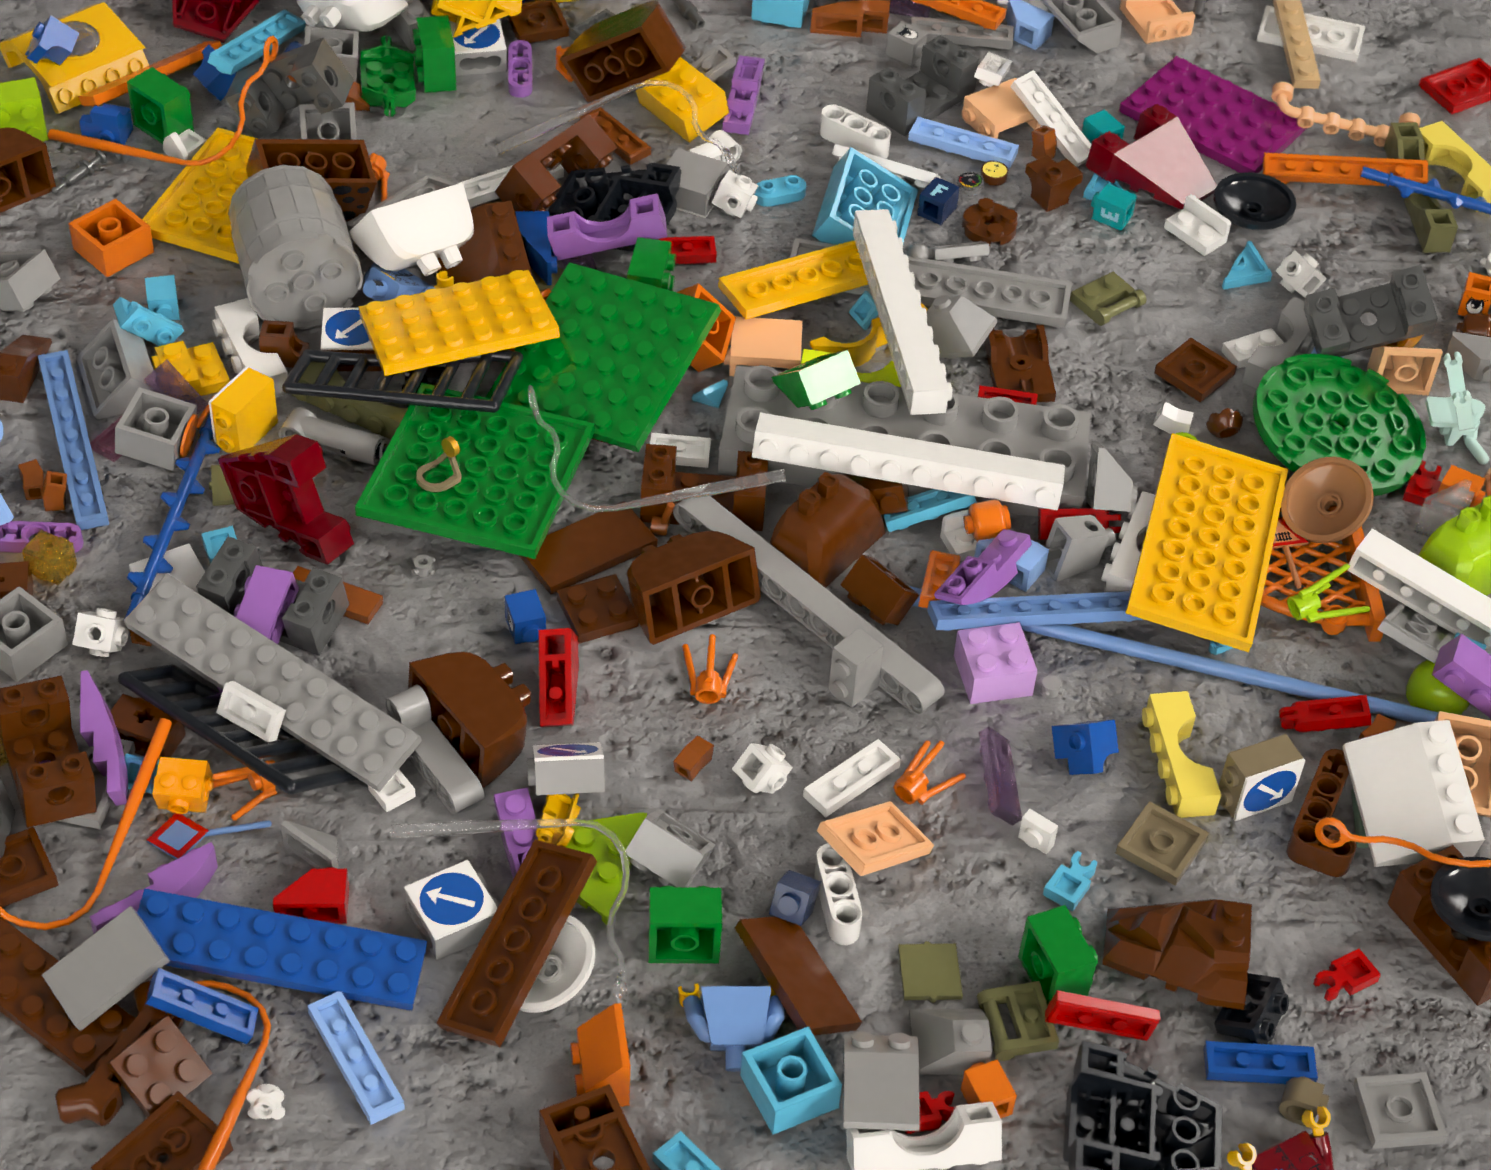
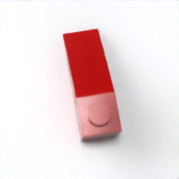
M571 628L539 630L540 727L574 725L579 656L578 636Z

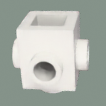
M729 170L721 181L712 204L722 208L730 216L742 218L746 210L750 212L753 210L758 200V197L754 195L758 185L753 183L750 178L744 175H737Z
M1295 250L1282 260L1281 265L1276 270L1283 278L1280 283L1289 292L1293 293L1296 290L1305 298L1306 295L1314 293L1327 279L1316 269L1319 263L1308 253L1302 256Z
M97 608L96 612L78 613L72 645L89 648V654L101 657H109V653L121 651L128 639V628L123 621L124 618L116 617L117 611Z
M750 743L732 770L743 780V784L749 790L755 793L761 791L774 794L775 791L785 784L787 775L793 767L784 759L786 757L785 753L773 744L765 746Z

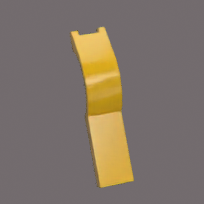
M921 302V307H922V308H925V309H926V312H927L928 309H927V308L925 307V305ZM879 317L871 320L870 334L863 340L854 343H839L823 336L810 341V347L813 350L832 353L848 350L854 367L868 362L875 354L877 347L888 344Z

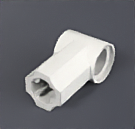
M718 130L709 137L707 143L688 151L727 162L728 165H731L739 159L742 148L725 131Z

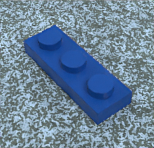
M158 968L152 976L146 1000L147 1005L244 1044H247L253 1037L259 1009L161 968Z
M1206 1041L1203 1048L1206 1080L1286 1084L1288 1080L1298 1077H1307L1314 1082L1318 1079L1314 1047Z

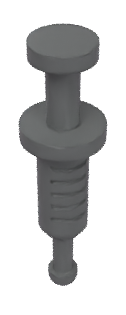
M101 151L95 152L96 157L89 162L85 159L79 161L80 166L67 174L61 184L53 187L52 193L57 194L63 187L72 186L85 175L92 176L94 174V166L107 162L105 155Z

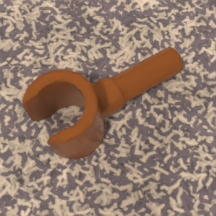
M673 502L667 503L662 517L653 516L650 531L654 535H667L668 526L671 522L670 516L675 507Z

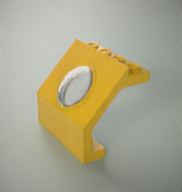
M105 2L87 6L58 18L59 21L79 32L72 53L61 65L49 59H41L36 64L27 58L25 53L35 28L0 42V50L8 68L25 62L40 79L55 114H60L81 105L78 96L149 66L142 50L146 47Z

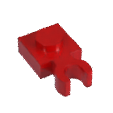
M1421 461L1422 463L1417 472L1408 482L1402 500L1432 509L1441 481H1438L1442 468L1437 466L1435 471L1430 472L1425 469L1426 461Z
M1358 948L1332 961L1328 970L1320 971L1316 975L1313 985L1315 987L1321 984L1330 985L1331 988L1327 989L1324 998L1326 1001H1331L1337 998L1340 990L1343 988L1351 996L1377 983L1381 974Z
M928 1091L919 1092V1131H905L906 1135L938 1129L941 1126L942 1120L948 1121L955 1107L948 1106L953 1102L954 1092L943 1091L937 1098H931Z

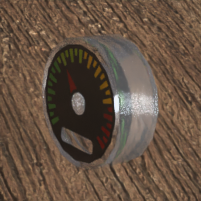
M964 172L957 177V186L960 187L959 192L961 194L974 196L982 192L984 178L979 173Z

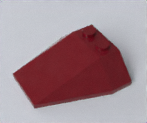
M172 0L173 27L225 43L261 0Z

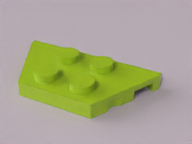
M640 812L574 822L571 826L574 828V833L566 848L592 854L597 860L577 903L585 909L590 907L600 914L602 922L606 925L612 926L632 867L629 861L631 857L624 854L647 817V813Z

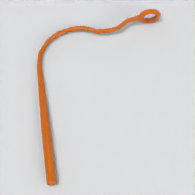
M269 36L265 41L263 63L259 71L246 81L238 102L240 120L237 131L229 144L214 156L203 160H183L56 129L49 130L48 138L101 151L184 166H202L219 160L233 148L242 133L245 123L244 100L251 83L264 73L270 62L275 60L278 53L277 38ZM272 43V52L271 54H269L270 45Z
M165 718L159 719L130 791L97 885L84 907L66 919L40 923L17 918L8 914L0 906V916L4 920L24 928L49 930L69 925L89 912L103 890L143 799L173 724L170 720Z
M1332 817L1319 820L1315 826V835L1318 841L1329 848L1341 847L1349 841L1388 843L1412 849L1428 859L1447 865L1468 868L1491 867V860L1468 861L1448 858L1434 854L1415 843L1394 837L1354 835L1347 830L1340 820ZM1326 825L1336 827L1340 832V839L1330 840L1325 837L1323 827Z
M203 980L193 982L205 987L229 991L246 999L252 1006L259 1008L258 1012L264 1025L261 1043L198 1167V1170H214L234 1128L267 1048L271 1023L265 1007L249 992L228 983Z

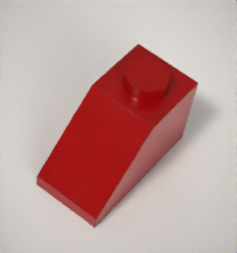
M326 867L324 869L309 870L273 898L274 912L334 924H347L349 901L347 869Z

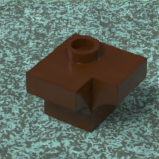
M1048 155L1026 164L1025 170L1031 181V198L1046 212L1068 204L1072 190L1082 182L1084 174L1068 159L1056 163Z
M263 321L259 334L260 352L278 353L284 367L293 368L302 352L307 349L310 350L309 343L303 342L297 337V334L294 333L293 322Z

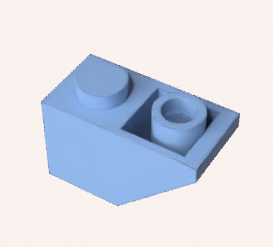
M1008 0L1005 19L1007 25L1014 26L1013 40L1033 50L1038 49L1052 34L1054 15L1022 0Z

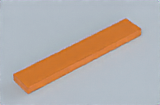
M205 41L78 96L80 103L84 106H99L128 93L127 81L151 67L162 74L169 75L203 60V53L201 51L208 44L216 50L222 46L221 41Z
M1264 153L1263 174L1279 181L1386 186V184L1360 177L1364 166L1388 174L1391 172L1395 176L1419 183H1428V160Z

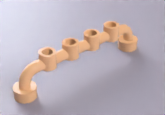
M1287 82L1274 84L1272 100L1277 103L1284 114L1297 118L1299 127L1310 128L1314 122L1322 124L1323 131L1326 134L1333 135L1339 129L1349 131L1348 137L1351 140L1359 141L1364 138V135L1374 137V144L1376 146H1385L1390 128L1388 125L1372 126L1365 124V121L1360 118L1347 120L1340 118V115L1335 112L1322 114L1315 112L1310 106H1303L1301 108L1291 106L1289 102L1293 99V86ZM1409 112L1399 117V123L1417 122L1420 128V117L1417 114Z

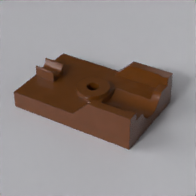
M1036 325V329L1026 330V332L1018 337H1008L1004 335L1002 330H995L993 328L984 341L993 387L1038 394L1037 402H1055L1056 390L1049 365L1048 342L1044 325Z
M177 1091L91 1167V1170H198L218 1125L181 1092ZM230 1137L218 1163L233 1151ZM165 1155L168 1157L164 1163L157 1161L160 1156Z

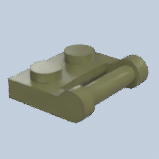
M1114 271L1072 291L1070 295V301L1100 326L1110 322L1112 317L1132 307L1138 308L1146 304L1147 301L1146 295L1142 290H1135Z
M1039 981L986 989L977 994L976 998L979 1008L984 1010L989 1020L990 1031L995 1043L993 1052L996 1060L1008 1061L1017 1055L1058 1049L1059 1038L1054 1023L1045 1021V1010L1048 1005ZM1007 1004L1017 1035L1016 1039L1008 1040L997 1005Z

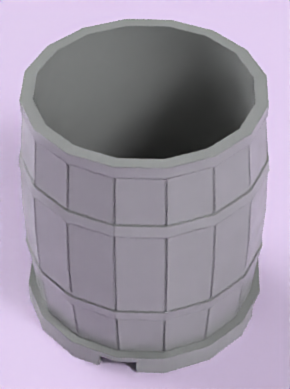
M290 165L263 169L244 180L232 196L228 214L231 221L232 239L251 308L263 321L293 322L294 329L306 330L322 326L323 308H350L353 304L352 298L358 290H361L363 274L358 255L353 249L342 209L337 203L330 185L320 174L302 166Z

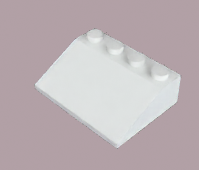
M1450 720L1418 722L1343 745L1344 756L1366 836H1388L1415 843L1434 854L1454 845L1464 857L1475 856L1485 839ZM1368 843L1374 867L1414 864L1426 859L1425 856L1412 849L1398 845Z

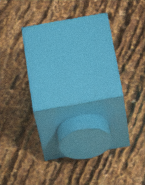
M174 275L145 278L148 309L155 313H160L172 321L180 320Z

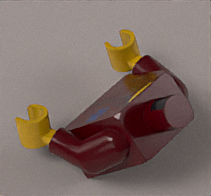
M1317 1107L1319 1116L1317 1123L1314 1121L1311 1110H1306L1303 1113V1124L1312 1129L1310 1135L1305 1130L1256 1155L1255 1148L1251 1144H1239L1238 1147L1242 1153V1158L1237 1150L1229 1151L1227 1154L1228 1163L1233 1167H1240V1170H1334L1329 1134L1323 1130L1330 1123L1331 1116L1329 1110L1325 1107Z

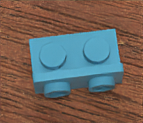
M119 297L113 304L120 328L158 346L174 343L184 332L182 325L165 318L160 313H155L141 306L135 301L130 302Z

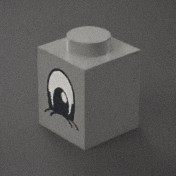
M901 21L888 33L886 55L912 66L922 57V48L927 43L928 33Z

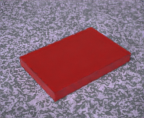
M1477 58L1421 78L1419 87L1452 115L1491 100V67L1481 58Z

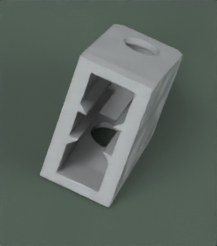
M1092 515L1056 518L1045 545L1049 549L1046 571L1055 582L1095 568L1099 564L1105 548L1115 544L1116 536L1111 528L1105 529L1096 517Z

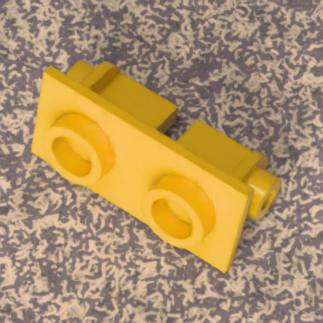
M580 793L574 794L572 798L565 794L547 795L542 811L543 814L536 830V836L539 841L563 847L568 845L574 833V828L570 827V825L575 822L581 809L580 806L576 805Z

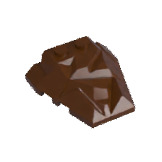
M1206 899L1107 909L1102 965L1141 980L1153 976L1166 981L1165 989L1175 993L1178 990V986L1197 993V1001L1207 1005L1244 1010L1251 950L1252 904Z

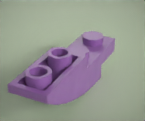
M1003 529L978 558L972 556L965 558L934 593L935 599L960 605H969L981 602L1000 591L1017 575L1016 562L1032 545L1030 535Z
M528 787L494 794V803L502 830L501 837L513 879L534 840H538L536 836L538 824Z
M210 842L200 848H194L186 855L168 864H163L148 873L150 886L145 889L196 898L218 868L214 845ZM144 889L137 890L129 897L111 906L103 907L97 913L89 916L93 934L129 906H132L138 912Z

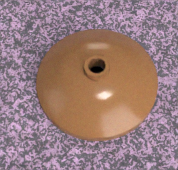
M1341 457L1319 458L1300 467L1287 481L1281 503V512L1288 527L1307 541L1314 543L1336 542L1353 534L1366 521L1373 505V487L1365 471L1356 463ZM1331 506H1337L1334 511L1328 512Z

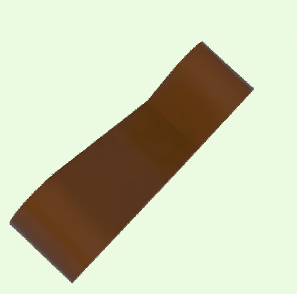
M1330 749L1323 754L1293 827L1286 850L1288 857L1293 862L1331 877L1346 875L1356 852V843L1354 841L1346 842L1338 848H1329L1320 843L1315 835L1317 822L1326 817H1333L1349 775L1344 752L1340 749ZM1329 825L1323 827L1325 837L1330 840L1340 839L1339 831L1329 828Z

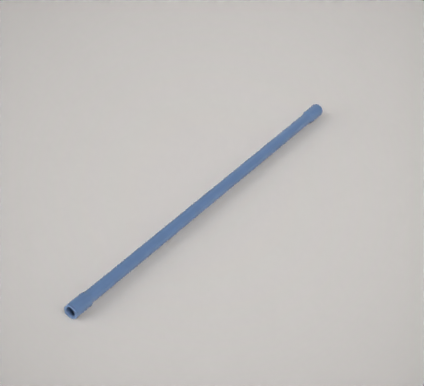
M909 586L919 594V597L912 605L918 607L922 589ZM1066 624L1021 626L1023 631L1314 700L1363 695ZM1367 696L1370 712L1373 714H1381L1411 723L1435 721L1438 714L1435 711Z

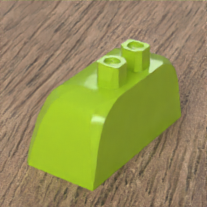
M1491 495L1483 498L1482 503L1475 507L1462 509L1459 515L1442 524L1431 534L1418 555L1486 596L1491 594Z

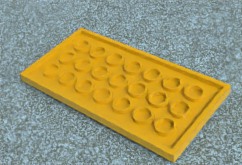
M1172 433L1168 441L1125 614L1249 652L1253 644L1288 469Z

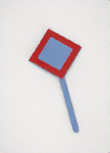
M175 813L147 839V843L178 859L191 851L205 837L267 828L272 825V822L267 820L207 830L182 814Z

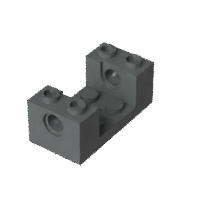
M939 35L923 45L920 71L908 79H902L898 73L888 67L869 78L866 112L905 137L909 134L917 117L932 120L964 100V96L975 93L977 78L974 76L979 65V58Z
M324 38L278 55L273 62L267 65L264 73L251 83L244 100L245 125L258 139L278 131L286 111L298 107L299 104H306L312 101L321 114L344 106L354 78ZM263 62L236 72L225 99L238 116V102L242 88L246 81L259 71ZM288 76L293 77L296 82L290 80Z
M1422 265L1392 272L1390 283L1343 296L1337 297L1335 288L1306 295L1304 312L1317 354L1338 357L1432 333L1438 320ZM1367 312L1373 313L1377 318V322L1370 326L1365 325L1360 320L1361 315Z
M228 536L196 586L198 593L234 616L236 606L241 604L245 595L244 586L249 576L252 577L256 565L263 566L257 547ZM313 567L304 582L296 579L299 590L294 603L290 604L282 617L285 627L279 641L320 656L345 614L349 601L341 577Z

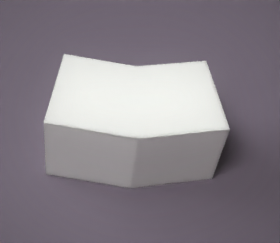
M1165 402L1156 413L1153 425L1170 434L1189 433L1194 413L1178 409Z

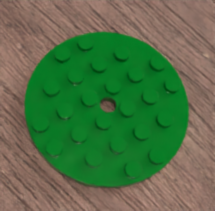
M1327 354L1296 355L1286 358L1282 364L1276 367L1272 366L1265 373L1255 391L1253 417L1264 444L1293 473L1308 462L1319 458H1345L1356 463L1365 471L1371 481L1374 496L1387 494L1401 488L1416 473L1422 463L1423 453L1426 450L1425 430L1411 402L1403 393L1398 395L1387 385L1389 380L1370 368L1366 372L1352 366V360Z

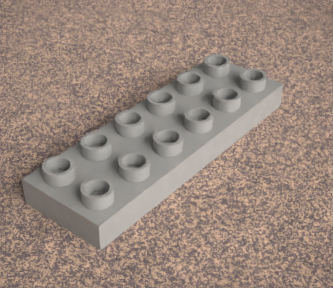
M764 365L752 368L736 366L719 447L718 474L736 476L738 451H753L755 430L761 412L1065 465L1064 484L1058 508H1082L1091 412L1074 410L1069 406L1061 404L1048 407L1018 403L1006 397L987 399L957 395L952 392V400L947 402L946 413L910 415L902 387H896L886 381L861 382V384L851 388L852 393L839 399H835L832 396L826 399L827 405L810 410L809 406L797 408L773 383L772 376L782 373V371H776L774 368ZM768 460L767 481L813 486L818 482V477L824 472L830 474L843 473ZM908 485L909 497L931 490V488ZM975 496L977 503L993 500L989 498ZM999 500L1002 505H1007L1009 513L1038 517V508H1041Z

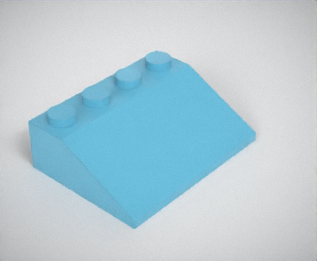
M850 147L833 167L812 236L820 242L836 245L853 241L855 211L889 209L892 221L895 220L897 223V236L901 237L904 243L918 189Z

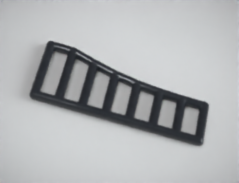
M307 349L302 352L282 385V390L286 394L495 413L499 410L523 361V355L518 351L501 350L438 364L446 366L431 395L415 393L428 367L413 370L402 392L385 391L394 374L384 376L383 371L372 389L356 388L368 366H380L376 354ZM310 362L326 363L314 384L298 383ZM478 362L461 397L444 396L460 364ZM491 362L508 363L491 399H473ZM339 364L355 365L343 387L328 385Z
M175 665L126 671L118 676V682L288 794L292 795L359 780L282 728H280L277 737L281 741L247 748L241 747L237 743L260 739V737L244 728L218 732L214 727L235 723L217 713L199 717L189 713L217 708L222 694ZM167 678L176 681L155 686H148L143 683ZM189 693H195L196 695L200 696L197 698L173 702L166 698ZM301 750L312 754L271 764L261 760L262 758ZM332 764L341 769L295 780L285 775Z

